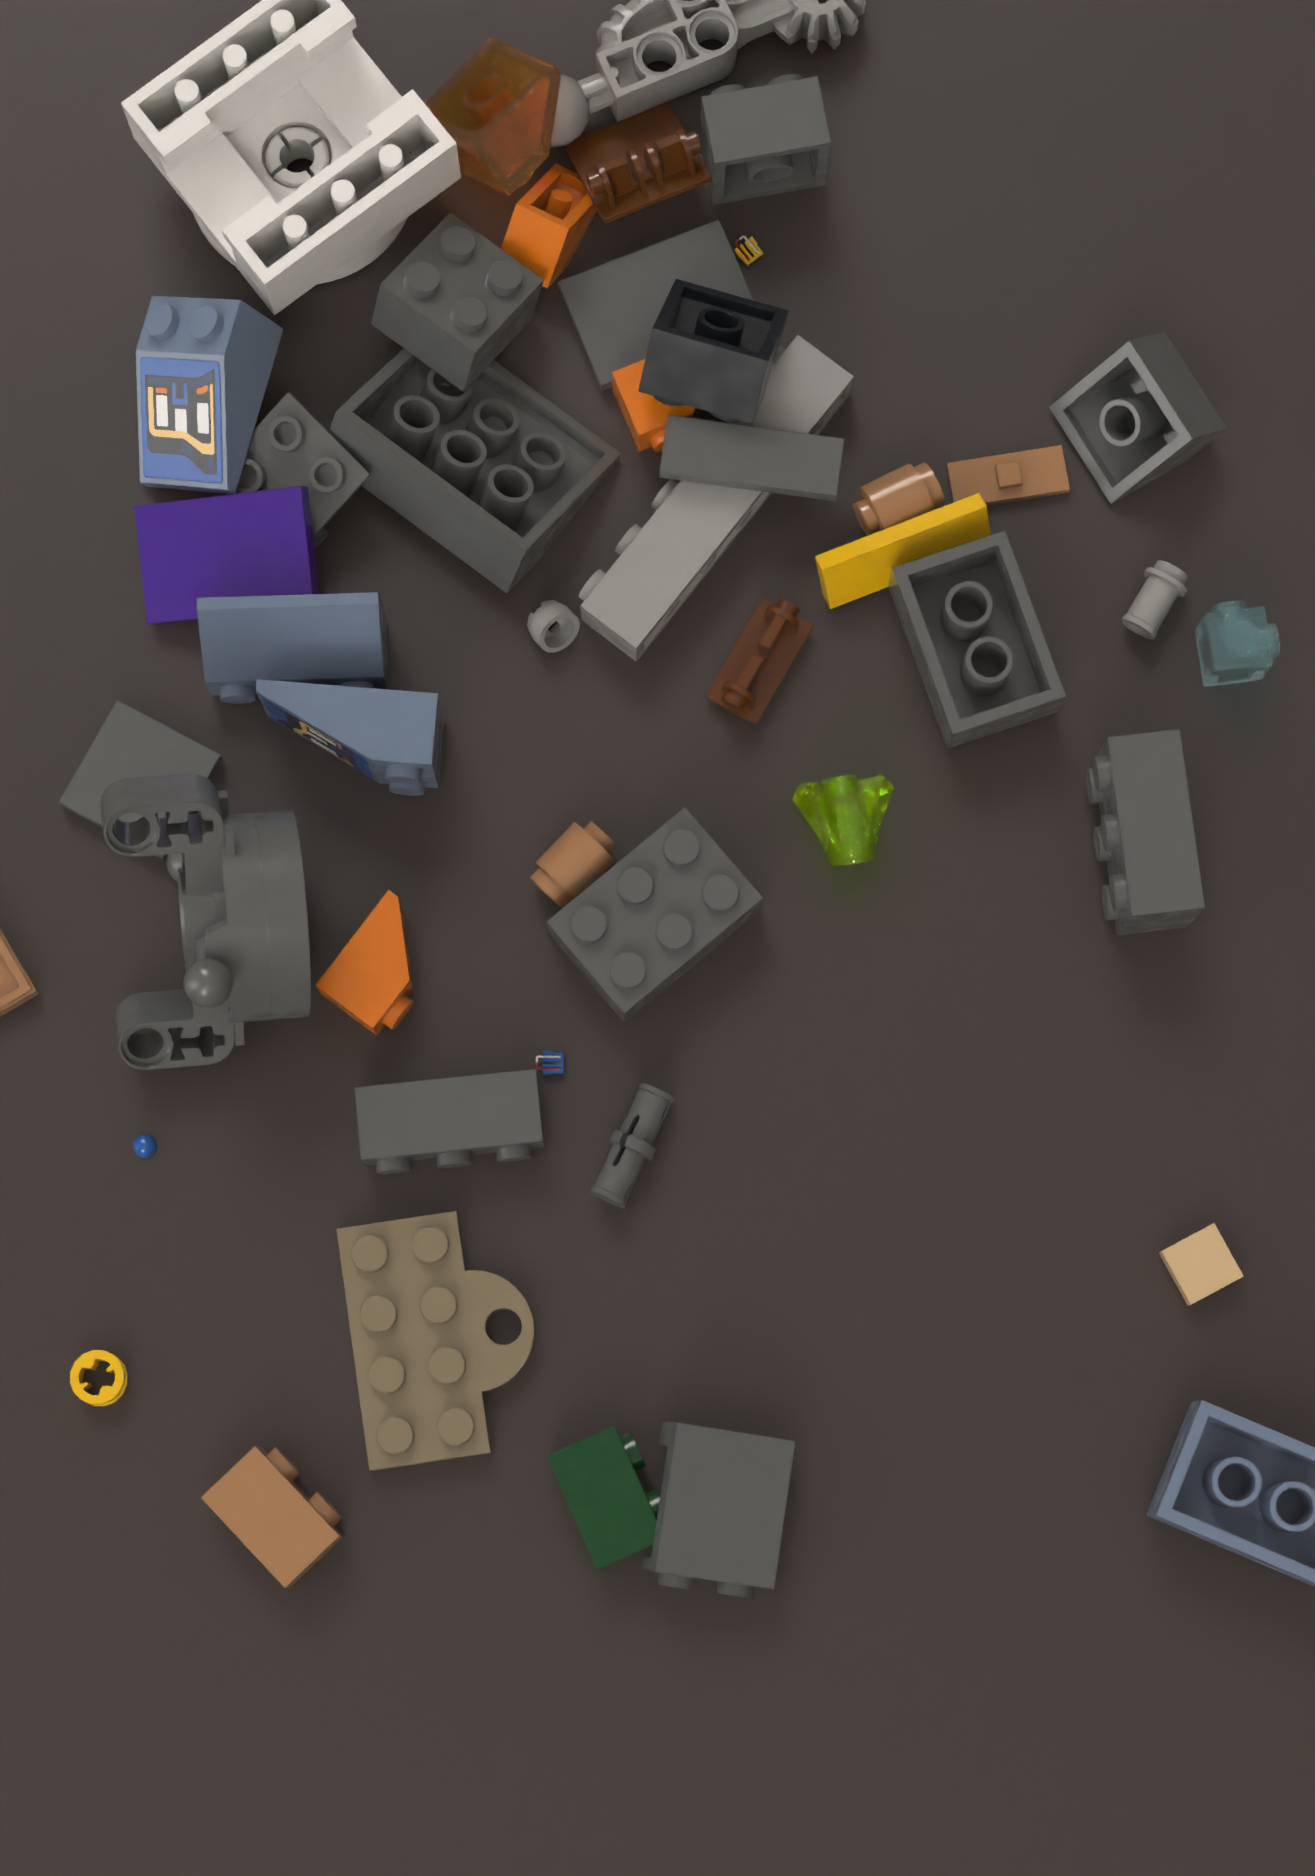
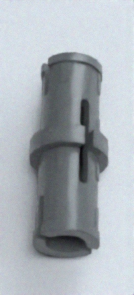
M640 1083L638 1092L620 1131L613 1130L608 1142L613 1146L590 1193L619 1208L624 1209L626 1207L627 1200L645 1161L651 1162L656 1154L657 1149L653 1147V1144L671 1106L676 1100L675 1098H672L670 1094L656 1087Z

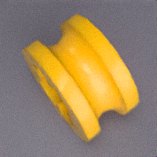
M91 1350L82 1354L74 1362L70 1371V1384L73 1392L80 1400L93 1406H108L117 1402L124 1395L128 1386V1373L125 1365L117 1356L104 1350ZM99 1361L108 1362L110 1366L106 1371L110 1374L115 1373L113 1385L102 1386L99 1395L90 1394L88 1390L92 1388V1385L87 1382L83 1383L85 1371L96 1370Z

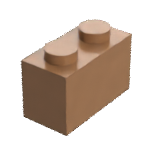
M254 1446L201 1499L284 1588H289L344 1537L342 1532L335 1526L342 1519V1516L318 1491L309 1498L293 1480L301 1474L300 1471L277 1447L267 1453L262 1447Z

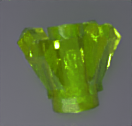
M842 775L822 780V788L818 782H803L797 786L792 801L821 840L822 849L828 855L829 865L856 864L876 857L874 844L878 843L877 832L894 786L884 776L877 775L857 780V775Z

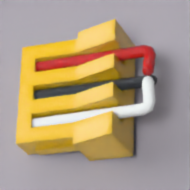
M741 236L734 242L737 247L734 249L735 256L739 260L741 259L747 267L759 259L760 256H763V252L757 246L753 236L749 240L746 236Z

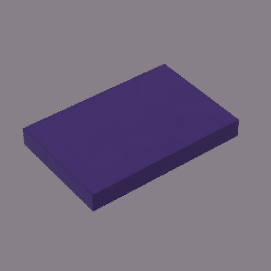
M297 486L134 506L147 624L198 619L197 598L319 594L308 487Z

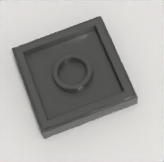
M117 700L59 803L62 807L103 828L100 808L101 796L106 788L115 781L125 778L179 774L201 775L211 781L223 758L215 751ZM130 812L121 815L117 819L122 822H133L143 817V815ZM158 812L159 818H166L165 812ZM168 854L154 856L165 861L168 857Z

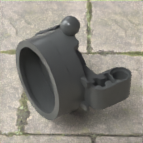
M196 774L125 778L109 785L102 794L100 803L103 834L106 844L112 851L122 856L140 857L168 854L166 863L168 873L178 882L181 933L186 971L183 982L184 989L140 992L132 994L121 1001L116 1009L115 1023L118 1050L124 1062L133 1068L142 1070L210 1065L220 1062L229 1055L233 1049L234 1040L235 1046L245 1045L243 1022L309 1017L311 1007V968L307 903L300 840L293 810L229 815L227 790L218 791L217 793L215 785L209 779ZM198 811L197 814L188 815V812ZM130 812L143 815V817L133 822H122L117 819L121 815ZM158 812H165L166 818H159ZM142 1028L154 1029L152 1032L146 1034L134 1033L136 1030Z

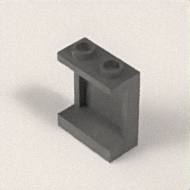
M662 1421L659 1446L668 1448L651 1557L643 1556L642 1569L658 1572L657 1584L694 1590L695 1579L699 1578L718 1581L716 1593L737 1597L753 1598L754 1587L774 1589L795 1441Z

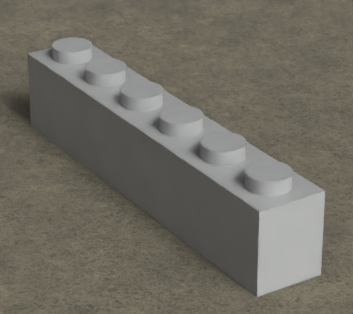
M797 335L787 349L781 345L778 347L765 394L753 424L744 421L727 423L819 435L850 396L854 376ZM670 479L652 502L651 507L656 512L644 527L641 528L639 525L634 524L618 543L615 552L620 556L607 573L598 569L580 591L579 598L583 600V603L580 605L581 620L637 662L771 493L680 481L678 483Z

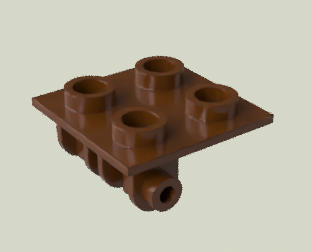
M669 102L581 136L569 145L563 146L604 224L712 181L711 175L699 156L702 153V148L694 131L685 132Z

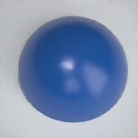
M142 1134L134 1140L133 1150L137 1156L149 1158L156 1152L157 1142L151 1135Z

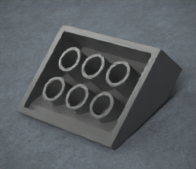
M406 349L401 350L335 412L329 432L371 474L361 485L505 593H508L542 558L615 466L622 454L495 360L463 392Z

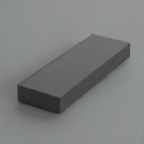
M668 415L659 478L836 501L844 439Z

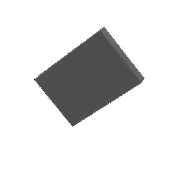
M720 220L713 221L558 281L559 292L601 392L612 388L613 371L646 359L652 328L675 279L753 300Z

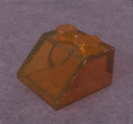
M491 36L425 102V105L456 142L460 172L508 197L517 188L530 180L533 172L549 157L562 75L555 64Z

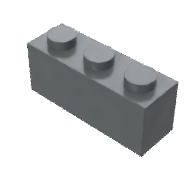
M536 1069L354 1087L361 1160L365 1165H376V1174L412 1171V1161L435 1158L437 1168L468 1166L473 1164L472 1155L496 1152L498 1162L527 1160L533 1158L532 1148L545 1147Z

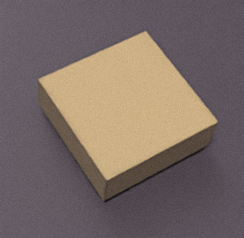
M1215 1223L1159 1252L1188 1306L1244 1277Z

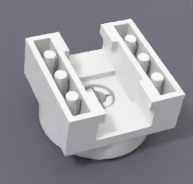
M261 0L121 102L134 139L193 212L201 231L209 243L226 260L236 266L274 315L316 284L346 277L370 264L395 240L411 214L461 178L457 144L413 89L402 97L353 37L352 30L357 27L356 20L341 0ZM300 158L313 162L309 167L311 176L306 170L295 173L288 171L286 168L292 161Z

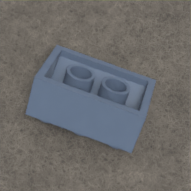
M378 592L197 598V616L205 684L211 695H220L222 702L235 704L254 702L257 694V679L388 689L387 620Z

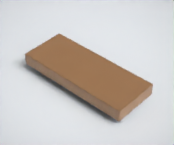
M1062 445L946 464L952 503L977 493L981 495L986 506L1064 494L1070 491Z

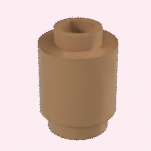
M925 462L915 467L908 463L857 489L859 501L853 503V510L862 530L867 535L933 511L944 505L945 500L941 486L931 468Z
M592 821L584 829L576 822H573L536 861L539 868L532 874L530 879L559 907L564 908L617 863L610 855V852L617 845Z

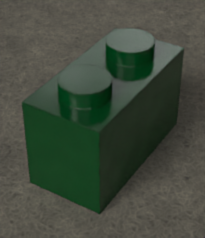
M614 1425L547 1456L597 1570L653 1545L660 1496L656 1489L648 1493L643 1491L635 1471L646 1465L632 1433L620 1437Z

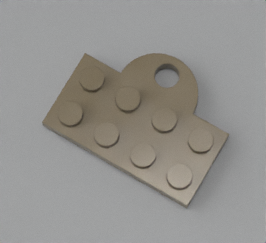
M457 1211L336 1229L369 1471L491 1453L483 1392L497 1389L517 1376L527 1363L534 1344L535 1327L533 1315L521 1292L509 1281L496 1274L480 1270L466 1271ZM499 1310H510L516 1313L522 1324L519 1337L507 1345L494 1343L490 1340L486 1331L489 1317Z

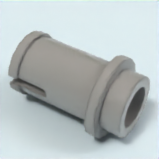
M1158 560L1154 567H1147L1145 569L1144 576L1147 579L1128 612L1121 619L1124 626L1151 640L1155 639L1156 632L1177 596L1184 597L1187 593V588L1184 585L1188 576L1178 567L1162 560Z

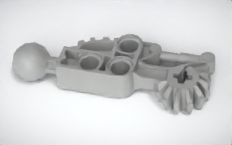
M630 0L625 6L617 4L610 10V21L601 23L596 33L601 45L595 54L596 74L577 82L573 78L557 72L538 75L526 84L519 97L517 105L519 124L525 133L538 144L549 148L567 146L581 136L588 124L591 113L609 106L616 121L619 122L722 80L736 66L738 49L751 40L773 31L788 43L789 46L801 38L807 39V49L811 54L817 49L818 41L825 40L835 50L840 45L841 34L853 37L858 30L859 20L857 17L865 13L866 0ZM714 39L722 42L725 46L717 50H707L699 44L704 40ZM654 61H664L670 64L672 68L664 72H654L646 66Z

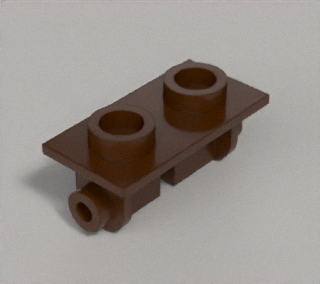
M762 597L705 698L757 726L812 631L814 624L797 616L800 609L793 603L785 599H779L776 604Z

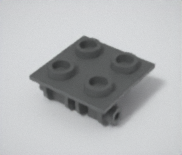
M288 392L254 429L235 494L297 486L308 487L315 548L324 541L329 533L324 526L371 474Z

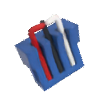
M543 1050V1056H536V1069L543 1070V1076L564 1074V1053ZM538 1058H543V1062H538ZM538 1064H543V1068H538Z

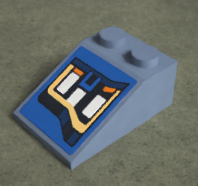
M152 296L136 348L140 483L147 487L235 494L283 333L282 327L242 300Z
M257 679L256 693L269 718L379 784H389V792L418 796L424 794L425 787L439 788L445 718L438 693Z

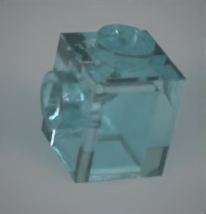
M1241 600L1219 603L1211 607V613H1205L1195 629L1203 687L1262 680L1273 665V659L1279 658L1280 643L1278 630L1275 623H1267L1265 606L1247 608L1246 601Z

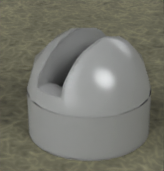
M558 601L540 602L542 606L534 614L530 612L528 615V630L533 640L544 651L549 653L561 651L570 645L577 636L580 627L579 619L566 605ZM557 621L558 623L549 631L548 628Z

